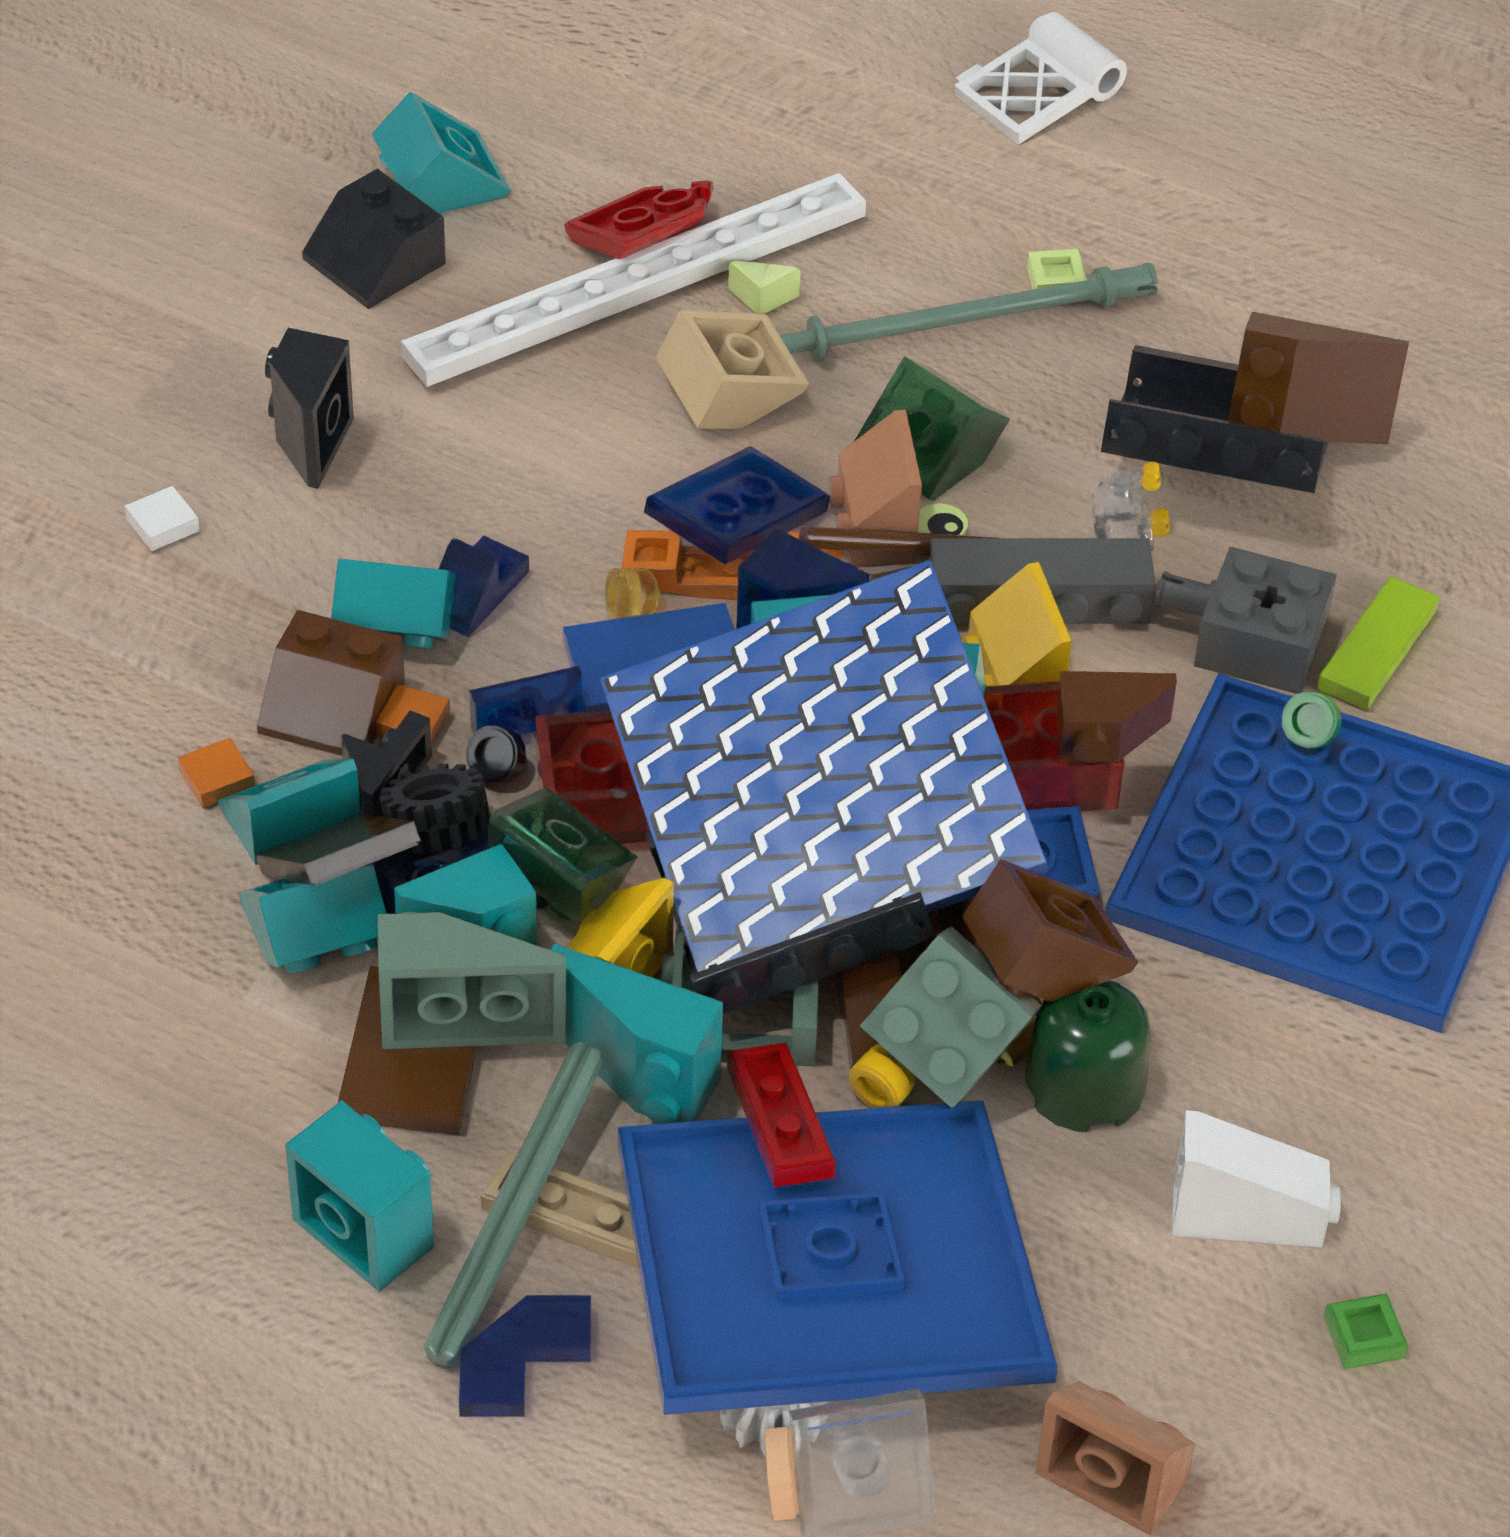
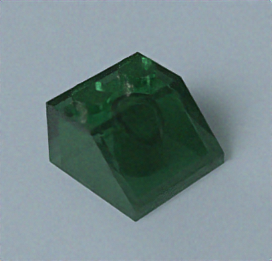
M904 356L854 441L895 410H906L922 483L921 494L934 501L984 464L1010 418L933 368Z
M548 787L495 810L489 819L488 849L503 844L534 890L548 901L549 908L559 917L574 921L578 925L593 910H598L613 891L618 890L638 856Z

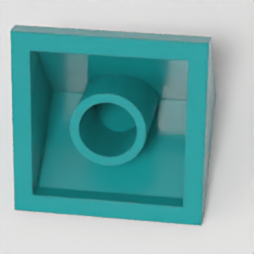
M353 758L321 760L220 798L218 802L231 827L254 864L257 865L256 854L360 814L357 767Z

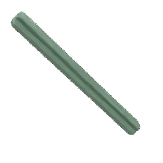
M576 1042L570 1047L424 1344L426 1357L433 1363L447 1368H452L458 1364L603 1065L601 1051L595 1046Z

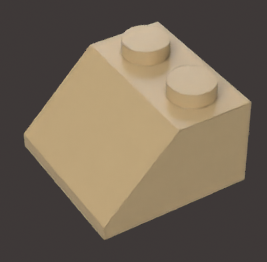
M680 310L656 355L658 363L697 429H743L804 393L809 385L766 314Z

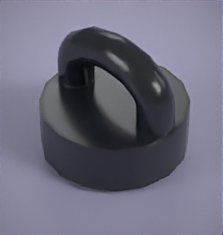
M504 725L485 726L477 730L469 739L466 749L467 763L469 768L477 769L486 782H507L528 767L524 742L521 736L512 728Z

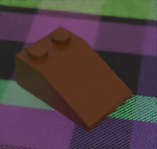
M1251 312L1244 332L1228 421L1323 439L1325 442L1388 444L1409 341Z

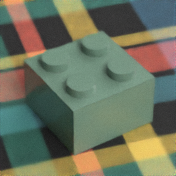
M951 926L933 940L860 1027L953 1108L966 1097L1035 1018L1041 1005L1028 993L1024 997H1020L1008 991L995 977L996 972L988 958Z

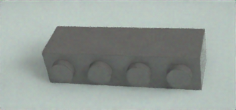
M931 538L929 560L933 564L955 624H969L970 612L1027 564L1035 562L1040 563L1064 624H1150L1156 584L1149 538Z

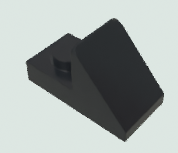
M410 710L396 729L391 728L386 732L380 747L348 734L341 735L342 759L353 758L357 767L360 813L383 816L379 798L381 797V789L388 788L387 782L391 779L401 780L400 774L407 771L413 774L419 773V767L425 766L431 759L432 747L429 717Z

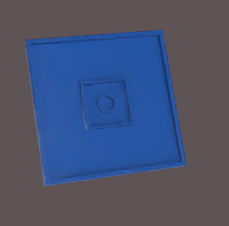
M984 1100L959 1102L953 1108L947 1103L815 1112L836 1161L835 1178L781 1187H773L747 1117L618 1127V1148L664 1415L1056 1382V1359Z

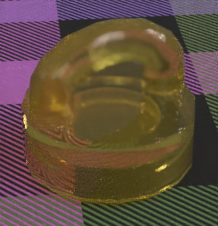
M633 567L611 569L605 582V603L611 619L653 614L659 604L660 590L658 581L651 571L645 568ZM640 581L643 582L646 589V600L643 606Z

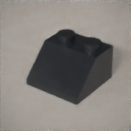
M377 168L338 190L304 247L302 257L304 261L369 309L446 264L444 217Z
M288 327L278 347H271L266 358L265 376L271 379L272 385L268 414L275 421L277 443L307 486L318 489L354 420L349 340Z

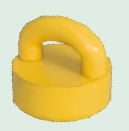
M880 1044L871 1047L849 1070V1082L852 1090L862 1102L871 1108L899 1106L910 1094L915 1084L914 1074Z

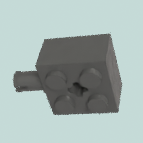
M1230 546L1217 580H1212L1210 584L1163 571L1158 583L1154 605L1201 616L1194 667L1299 694L1304 689L1328 622L1337 574Z

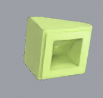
M733 261L729 264L728 289L755 313L765 314L800 296L801 272L797 267Z

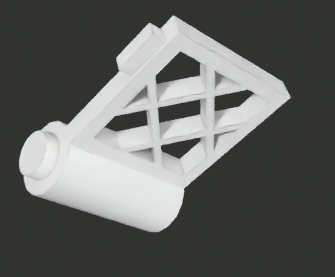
M1050 12L1038 17L1031 24L1028 31V39L984 67L976 64L955 77L956 85H954L955 96L1019 145L1090 98L1097 102H1103L1111 98L1122 86L1126 78L1127 66L1123 60L1058 12ZM1026 59L1039 68L1038 73L1011 72L1013 67ZM983 86H1003L1002 96H981L976 91ZM1009 87H1037L1036 97L1009 96ZM1043 87H1064L1070 91L1063 97H1043ZM1007 110L1035 111V114L1021 124H1017L1007 116Z

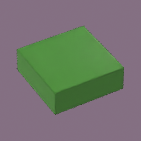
M1387 1293L1326 1305L1324 1319L1344 1369L1405 1358L1408 1344Z

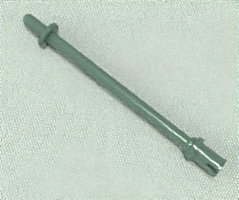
M1150 262L1112 271L1105 266L1095 268L1089 279L1084 281L828 327L823 326L817 315L811 316L807 320L806 331L779 336L790 354L810 351L813 359L816 362H821L827 357V348L1087 300H1092L1101 308L1114 306L1116 300L1143 295H1155L1158 288L1150 285L1158 284L1155 268Z

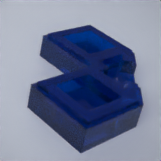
M527 1295L461 1348L459 1417H525L526 1362H591V1295Z

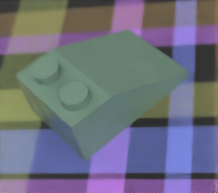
M440 912L378 914L382 1049L565 1043V955Z

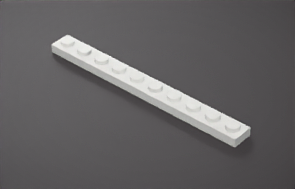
M840 173L660 241L622 259H613L402 340L401 356L426 387L729 270V264L733 261L749 262L865 217L866 200Z

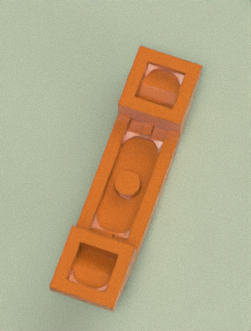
M627 530L621 569L622 576L673 594L709 599L756 600L809 591L841 578L844 550L801 548L799 545V531H790L788 547L683 546L681 530Z

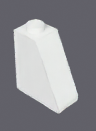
M1185 1111L1172 1186V1236L1323 1247L1328 1223L1338 1224L1341 1208L1340 1186L1330 1185V1161L1328 1159L1199 1111Z

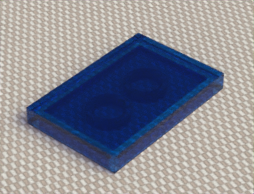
M749 446L648 496L644 513L726 565L826 513L829 507L830 495L759 450Z

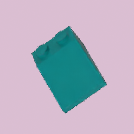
M553 944L550 949L551 951L566 956L565 1044L570 1048L576 1042H582L588 1046L598 1048L603 1059V1065L598 1076L635 1112L647 1116L658 1124L698 1121L721 1079L723 1002Z

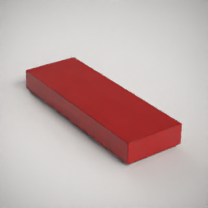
M787 1043L727 1051L728 1072L773 1187L835 1178L836 1161Z

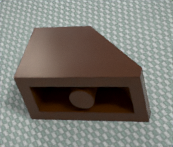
M1060 671L1055 710L1059 762L1117 763L1171 721L1177 684L1176 673Z

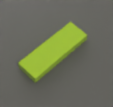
M1390 576L1319 675L1317 689L1367 711L1438 610L1440 596Z

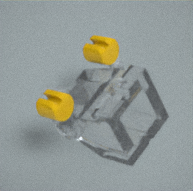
M1148 462L1142 466L1141 470L1121 468L1110 476L1101 477L1092 494V521L1096 538H1149L1151 551H1154L1153 534L1158 537L1167 536L1170 531L1168 510L1164 508L1155 509L1149 518L1146 500L1143 501L1141 491L1143 489L1155 491L1160 487L1161 471L1158 463Z

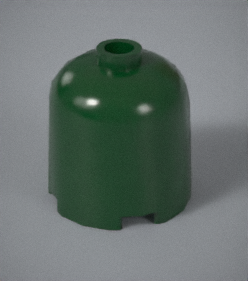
M1109 980L1052 1002L1043 1000L1034 1022L1025 1069V1082L1035 1098L1034 1107L1038 1113L1057 1126L1077 1132H1087L1089 1125L1106 1124L1114 1120V1125L1120 1126L1139 1110L1147 1086L1151 1033L1148 1012L1135 994L1118 982Z

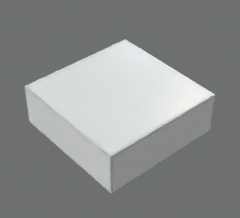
M173 486L124 506L126 520L151 552L200 531L198 517Z

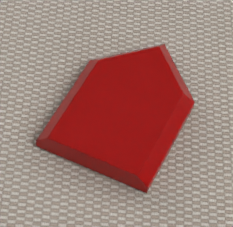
M709 180L696 181L691 183V188L689 189L677 188L664 191L663 185L644 187L567 221L564 224L565 231L573 243L617 259H622L697 225L705 215L714 189L713 182Z

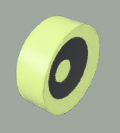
M942 503L930 504L920 509L918 533L967 536L968 520L960 509Z

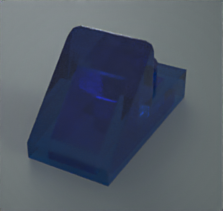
M484 535L474 546L453 538L448 544L438 568L449 570L456 574L450 629L469 637L528 574L529 556Z
M579 666L469 690L471 730L473 734L485 726L503 725L514 729L519 735L532 732L544 762L550 759L582 713V672Z

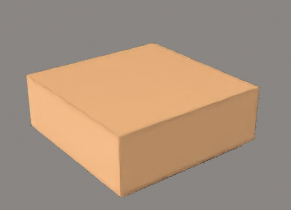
M788 1427L764 1429L768 1488L773 1521L797 1519L796 1514H799V1501L792 1433L788 1431Z

